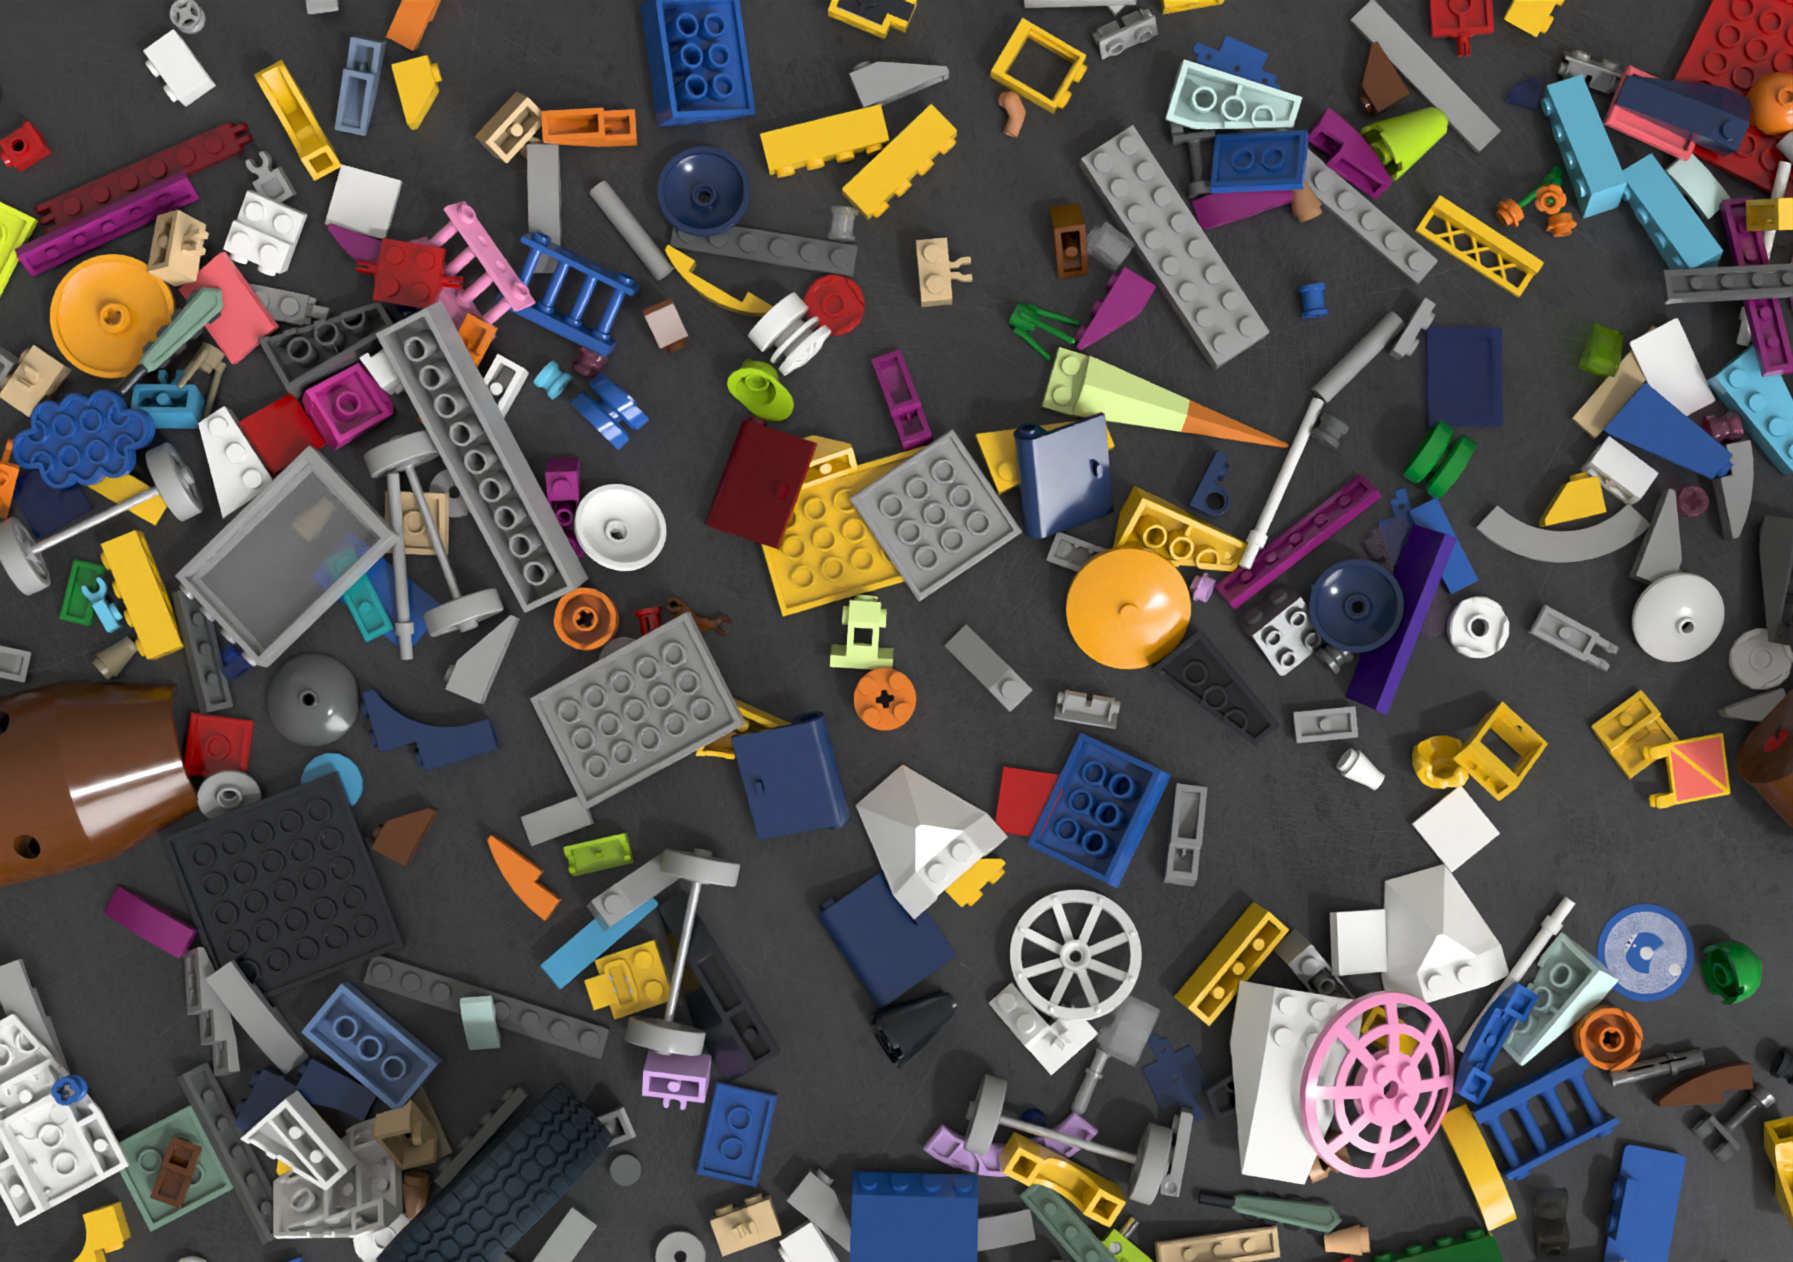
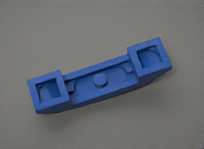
M1514 982L1491 1004L1474 1029L1464 1050L1456 1078V1093L1480 1106L1494 1080L1493 1077L1487 1074L1516 1020L1525 1023L1539 997L1537 994Z

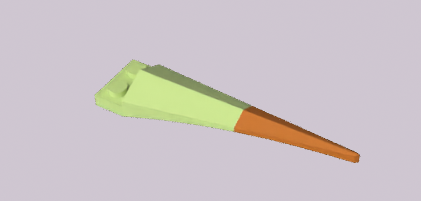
M1061 347L1057 348L1041 408L1079 418H1086L1103 412L1108 422L1184 432L1279 448L1289 446L1279 439L1097 358Z

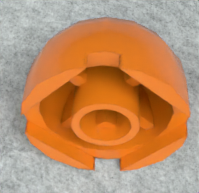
M1774 72L1762 76L1751 86L1750 91L1746 95V98L1750 100V123L1752 126L1762 130V133L1766 135L1781 136L1792 132L1793 75L1788 72Z

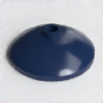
M697 146L678 153L668 161L658 179L657 198L663 215L676 229L692 236L710 237L728 231L741 220L750 200V183L744 167L734 156L716 147ZM702 195H708L710 200L708 202H701L699 198Z
M1349 559L1329 567L1317 579L1310 595V617L1318 634L1331 646L1351 653L1368 652L1384 645L1397 632L1404 614V598L1397 580L1383 566L1369 560ZM1355 602H1362L1364 609L1360 613H1355L1352 610V605Z

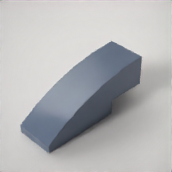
M357 34L351 36L347 66L343 69L335 130L366 136L380 81L386 40Z

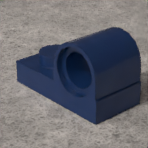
M1220 450L1214 453L1187 508L1210 518L1219 517L1228 510L1231 503L1228 492L1214 483L1216 479L1222 482L1230 467L1229 464L1225 463L1229 455ZM1215 494L1221 498L1222 506L1220 510H1211L1207 506L1206 499L1208 495Z

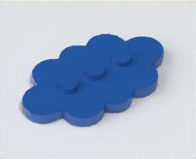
M98 390L93 392L91 396L84 393H70L61 402L43 401L36 405L30 416L31 428L19 432L14 437L12 454L14 460L25 469H39L42 480L52 488H68L76 482L81 485H96L105 476L120 478L128 475L134 469L136 463L135 450L142 449L153 441L155 424L148 412L142 409H127L125 399L114 390Z

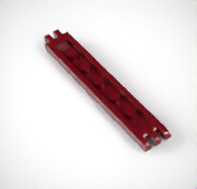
M228 122L37 205L34 209L36 214L49 211L50 214L39 219L42 226L54 222L55 225L44 230L45 234H48L183 170L189 177L237 156L245 151L243 146L253 142L254 139L251 134L242 137L238 136L249 130L247 123L234 126L233 122Z

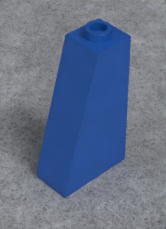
M1646 382L1603 429L1606 434L1710 480H1713L1716 475L1719 478H1723L1734 465L1730 462L1733 458L1732 453Z

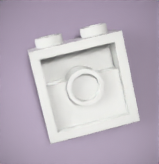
M248 190L238 218L232 222L223 250L230 252V259L236 262L247 264L249 260L258 264V271L264 274L275 276L276 272L279 274L286 272L307 214L258 192Z

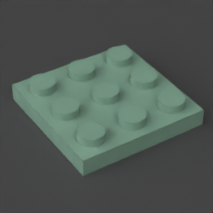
M191 1105L119 1142L130 1166L119 1172L150 1232L233 1189ZM172 1136L203 1147L181 1209L150 1198L162 1169L160 1165Z

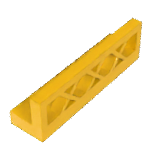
M1441 195L1434 200L1415 232L1517 298L1521 296L1532 277L1539 272L1544 264L1543 261ZM1433 214L1444 221L1446 233L1435 235L1425 228ZM1451 226L1457 229V231H1451ZM1460 234L1468 236L1471 241L1472 250L1461 252L1455 248L1453 236ZM1448 237V242H1449V243H1447L1446 241H1444V240L1441 239V238ZM1477 243H1479L1483 247L1477 248ZM1491 251L1496 254L1498 266L1486 268L1481 265L1479 252ZM1473 254L1474 259L1470 258L1467 255ZM1503 260L1510 264L1503 265ZM1516 267L1526 275L1519 286L1515 287L1507 281L1504 269ZM1494 271H1499L1500 276L1495 274Z

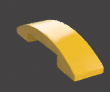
M670 245L666 247L667 256L677 273L692 289L710 302L731 312L752 317H764L773 308L772 305L749 292L743 302H740L694 275L692 272L697 266L695 260Z
M1464 1103L1447 1111L1441 1120V1127L1449 1145L1454 1150L1487 1230H1493L1517 1219L1500 1173L1469 1108Z

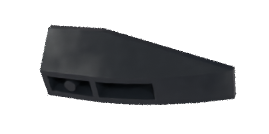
M685 890L658 906L674 963L677 958L689 900ZM696 910L681 986L693 1025L705 1031L704 1045L726 1082L729 1083L780 1054L781 1049Z

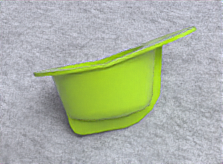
M747 358L743 362L742 367L733 371L728 377L727 386L729 392L760 419L769 422H780L792 414L794 407L792 396L779 383L777 372L772 365Z

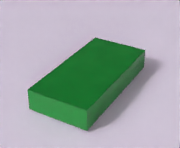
M73 559L59 619L92 627L95 610L92 607L91 601L83 594L81 587L87 585L91 593H97L100 586L96 578L101 577L104 579L105 566Z

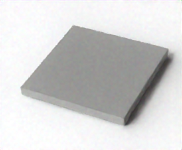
M953 429L849 498L919 602L1022 533Z

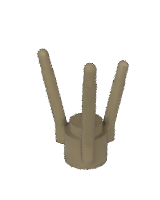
M203 342L193 359L184 368L183 372L185 374L177 384L178 388H183L197 369L207 374H210L212 370L215 371L203 420L210 416L221 375L227 366L222 362L225 354L206 342Z

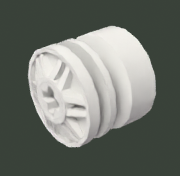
M795 292L789 294L776 304L754 326L748 335L762 352L774 345L777 347V350L770 359L773 364L786 357L779 367L784 376L807 363L821 349L822 344L831 333V330L826 325L820 327L814 333L812 332L821 321L817 316L805 323L801 320L809 307Z

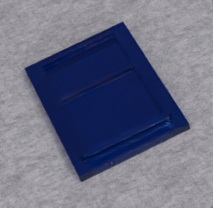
M1466 326L1462 328H1427L1428 427H1433L1439 419L1444 420L1453 427L1482 428L1503 426L1502 328H1467Z

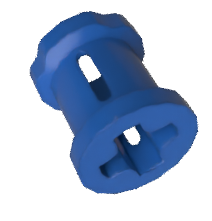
M1324 283L1308 284L1297 288L1298 293L1302 295V319L1329 315V310L1325 309L1323 290L1326 289Z
M70 1074L60 1078L53 1084L51 1095L57 1104L62 1106L71 1105L86 1096L88 1084L82 1076ZM70 1084V1088L75 1090V1094L69 1096L70 1093L68 1090H65V1085Z

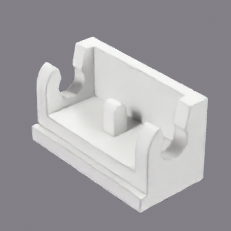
M1610 436L1601 445L1599 444L1580 469L1583 472H1588L1589 477L1598 476L1601 486L1625 504L1633 505L1642 498L1659 474Z

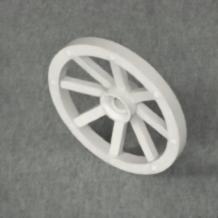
M1086 890L1060 891L1037 901L1019 920L1013 933L1010 947L1011 969L1021 993L1041 1012L1066 1021L1092 1020L1118 1007L1135 986L1142 959L1140 939L1130 917L1112 900ZM1085 903L1093 905L1078 940L1073 938L1061 904ZM1050 908L1054 911L1065 942L1064 946L1029 929L1037 917ZM1101 910H1104L1118 922L1124 932L1088 947L1087 942ZM1024 938L1059 955L1060 958L1023 969L1021 949ZM1123 943H1129L1130 966L1128 973L1091 959L1092 956ZM1077 953L1081 956V960L1073 962L1070 960V956ZM1064 968V972L1050 1001L1039 995L1027 980L1030 977ZM1086 969H1091L1123 983L1111 997L1099 1003ZM1073 973L1077 974L1090 1007L1074 1009L1058 1006Z

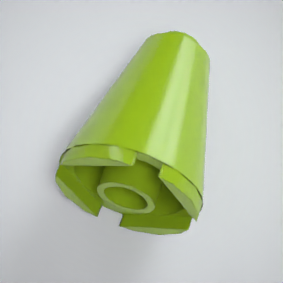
M1428 107L1370 123L1362 128L1360 135L1364 134L1365 141L1382 162L1393 182L1400 178L1447 133L1448 119L1442 110Z

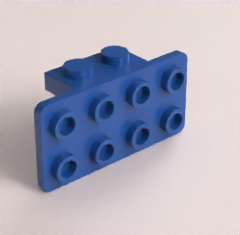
M1632 1144L1624 1146L1618 1179L1612 1189L1613 1206L1606 1221V1230L1608 1232L1602 1262L1626 1259V1262L1668 1261L1686 1163L1683 1155Z

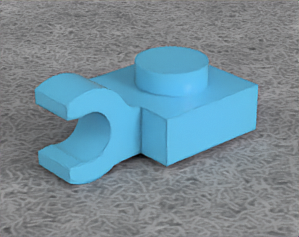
M98 577L96 581L100 589L97 593H91L87 585L81 588L83 594L91 601L92 607L106 631L112 633L123 627L119 621L123 618V615L115 602L109 604L108 600L105 599L108 588L107 583L103 578Z

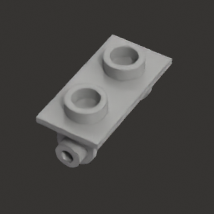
M1140 8L1121 18L1125 26L1121 29L1116 20L1096 28L1097 32L1093 33L1092 37L1095 44L1099 45L1101 58L1105 59L1111 55H1118L1123 50L1138 43H1144L1153 36L1158 35L1155 15H1152L1149 9L1143 10Z
M1573 49L1572 53L1563 52L1565 59L1568 61L1567 63L1561 62L1557 74L1562 75V79L1565 80L1582 74L1585 80L1588 74L1592 76L1588 87L1606 94H1610V92L1616 93L1620 83L1616 78L1617 76L1622 78L1624 73L1619 69L1620 64L1607 59H1602L1601 63L1590 60V54L1577 49Z
M1065 689V692H1058L1054 719L1116 729L1120 701H1115V697L1109 698L1093 695L1092 701L1086 700V693L1069 691L1068 689Z

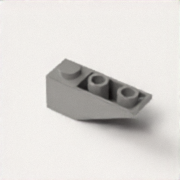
M1294 929L1273 949L1309 993L1356 999L1339 977L1332 975L1331 967L1298 930Z

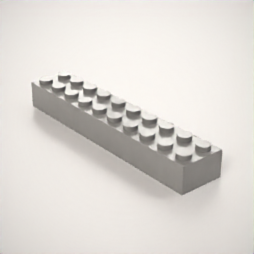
M442 300L376 333L379 342L524 613L577 589L589 578Z

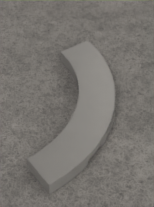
M1626 504L1616 514L1595 526L1576 531H1550L1527 525L1507 514L1497 505L1475 529L1500 548L1528 559L1551 563H1569L1594 559L1611 553L1640 536L1651 524L1630 504Z

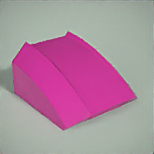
M361 362L306 390L302 397L306 413L311 417L326 444L333 450L348 444L393 415V402L389 395L379 386L369 370Z

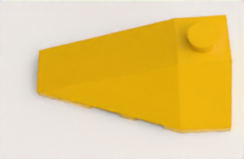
M1134 486L1120 512L1113 548L1119 546L1144 547L1166 557L1175 567H1179V565L1195 566L1199 569L1233 572L1238 567L1248 543L1174 504Z

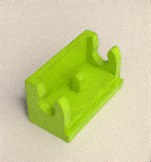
M627 832L563 847L565 856L569 861V872L573 876L634 863Z

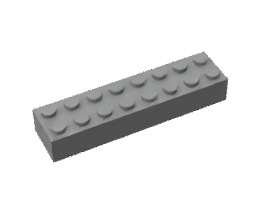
M1134 125L1081 158L1079 167L1213 370L1268 335L1269 330Z

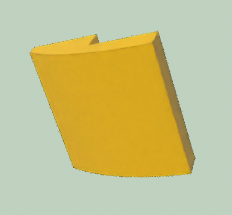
M1642 690L1591 726L1600 742L1629 780L1657 760L1644 758L1643 746L1679 740L1660 717L1661 713Z

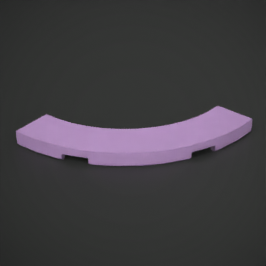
M1072 1111L1066 1119L1051 1129L1088 1141L1098 1133V1129L1075 1111ZM942 1123L923 1145L924 1151L951 1167L984 1176H1008L1002 1173L998 1159L1007 1143H991L989 1151L985 1156L972 1153L963 1149L965 1136ZM1041 1136L1030 1139L1065 1158H1069L1081 1149Z

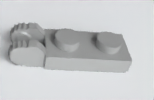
M1542 605L1528 632L1580 661H1586L1604 671H1607L1610 665L1604 659L1590 654L1594 645L1610 654H1616L1619 649L1618 646L1600 637L1599 633L1547 605Z

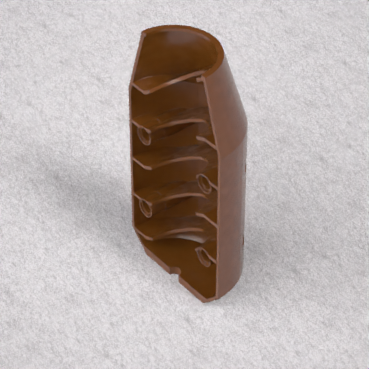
M64 680L0 696V888L110 861L199 809L198 793L185 768L175 729L173 702L174 696L178 692L176 684ZM36 841L40 845V852L36 848Z

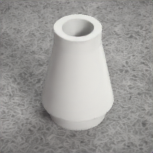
M1349 748L1337 763V769L1341 771L1342 776L1364 784L1373 790H1376L1385 778V775L1360 750L1355 751Z

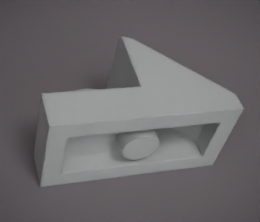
M623 1105L596 1117L613 1136V1140L608 1147L636 1137Z

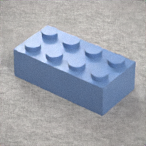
M349 981L341 983L301 1032L392 1109L402 1108L413 1099L443 1063L441 1058Z

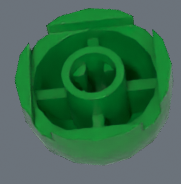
M1721 941L1708 945L1703 950L1702 954L1707 953L1706 961L1701 963L1704 980L1714 996L1720 995L1725 999L1721 1003L1732 1005L1741 1002L1753 995L1759 988L1762 977V963L1760 958L1747 945L1738 941Z

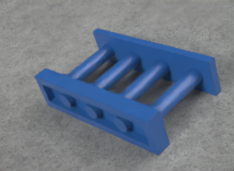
M534 231L533 233L529 232L523 235L520 242L530 246V250L518 278L526 286L530 282L542 253L559 261L542 300H538L532 306L518 311H514L511 307L509 311L604 357L608 356L613 352L617 343L616 340L610 338L609 330L626 293L631 296L639 292L641 285L635 283V278L624 272L616 274L550 242L551 237L542 232ZM571 266L585 273L586 276L570 314L563 315L555 311L553 304ZM597 280H600L614 287V290L598 327L592 329L582 324L583 320L581 317ZM501 291L497 294L494 301L495 304L504 297Z
M1576 1053L1481 1102L1480 1106L1475 1105L1469 1109L1475 1122L1489 1125L1509 1166L1499 1170L1501 1175L1507 1180H1521L1530 1174L1529 1170L1593 1136H1596V1138L1604 1137L1613 1132V1126L1619 1124L1617 1117L1611 1114L1603 1117L1583 1078L1585 1075L1583 1071L1590 1067L1584 1056ZM1564 1080L1573 1084L1592 1123L1575 1131L1555 1092L1557 1089L1556 1084ZM1537 1094L1540 1097L1544 1096L1564 1135L1563 1138L1550 1145L1545 1141L1527 1106L1529 1104L1528 1099ZM1510 1108L1512 1111L1517 1112L1537 1150L1521 1160L1500 1121L1502 1117L1500 1113Z

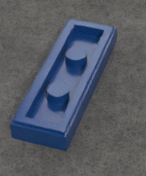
M1436 498L1407 512L1413 525L1415 524L1457 538ZM1456 539L1441 577L1448 594H1452L1478 581L1458 539Z

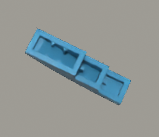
M651 898L606 931L602 929L596 919L592 920L539 967L555 986L561 990L659 904L654 898Z

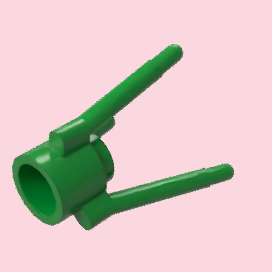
M1020 302L1009 320V324L1015 327L1013 333L1022 337L1047 361L1052 360L1051 355L1026 330L1032 333L1037 326L1071 344L1075 343V338L1041 321L1040 317H1047L1077 327L1080 326V321L1038 308L1031 303L1027 306Z

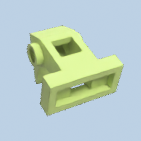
M855 595L854 600H850L849 606H843L842 625H848L847 645L832 644L830 667L871 670L879 668L892 669L894 648L878 647L879 627L886 628L887 609H881V602H877L878 597ZM854 627L873 629L872 644L854 643Z

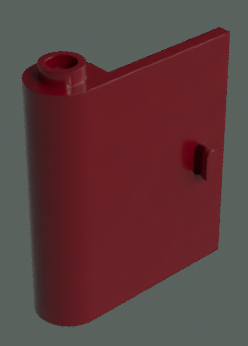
M750 416L749 421L742 420L704 525L717 531L736 535L779 550L817 443L766 427L767 422Z

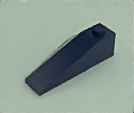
M1628 75L1625 77L1614 105L1723 157L1738 151L1750 124V100L1723 86Z

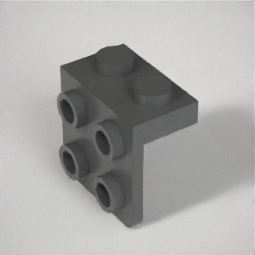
M1285 583L1271 591L1268 597L1255 607L1250 608L1243 617L1236 621L1240 628L1257 643L1272 667L1281 676L1286 675L1326 643L1314 628L1309 608L1301 596Z

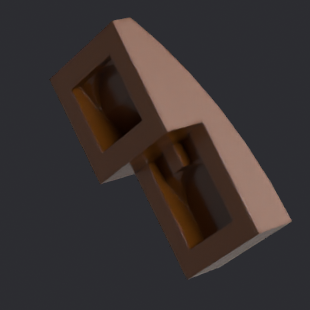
M172 1136L160 1165L162 1169L150 1198L181 1209L203 1147Z

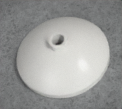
M622 484L600 486L589 492L582 499L575 513L574 529L580 546L590 558L607 568L619 571L640 569L650 564L659 555L664 546L666 523L660 508L648 495L634 487ZM611 534H616L619 539H614Z
M1674 573L1664 576L1648 586L1635 604L1632 614V630L1635 639L1645 652L1662 661L1680 662L1698 656L1716 640L1721 631L1725 613L1722 597L1708 580L1699 575ZM1685 622H1690L1686 628L1682 629V625Z

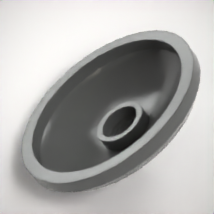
M303 654L290 659L276 671L267 691V710L275 728L288 740L304 746H322L340 739L353 726L360 709V690L352 672L339 660L323 654ZM307 694H312L315 698L314 703L310 706L304 700Z

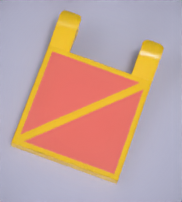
M1723 733L1642 747L1644 758L1660 759L1666 757L1670 792L1649 795L1650 807L1662 809L1676 804L1731 794Z

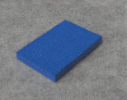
M1307 130L1215 134L1210 180L1211 192L1233 193L1304 189L1309 139Z
M717 1081L696 1174L757 1188L778 1094Z

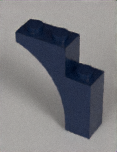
M373 689L362 693L364 700L360 701V706L365 719L370 718L373 730L369 731L373 747H379L380 752H388L417 743L418 748L414 749L415 758L419 767L424 766L425 771L438 769L501 749L492 719L464 726H434L422 723L403 714L383 696L380 690Z
M315 1056L310 1061L305 1060L297 1073V1077L301 1078L300 1081L285 1075L271 1066L264 1068L262 1072L257 1070L249 1083V1087L253 1088L247 1099L242 1098L235 1109L234 1115L238 1117L234 1125L243 1130L250 1128L297 1090L310 1105L334 1108L361 1121L369 1117L379 1097L348 1071L319 1056Z

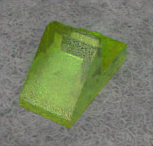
M1595 323L1581 356L1579 368L1606 378L1608 375L1615 377L1620 365L1624 333Z

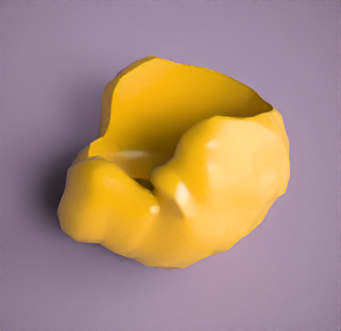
M1447 735L1430 737L1414 746L1412 766L1423 784L1431 788L1444 789L1446 787H1461L1469 779V773L1453 759L1462 747V741Z

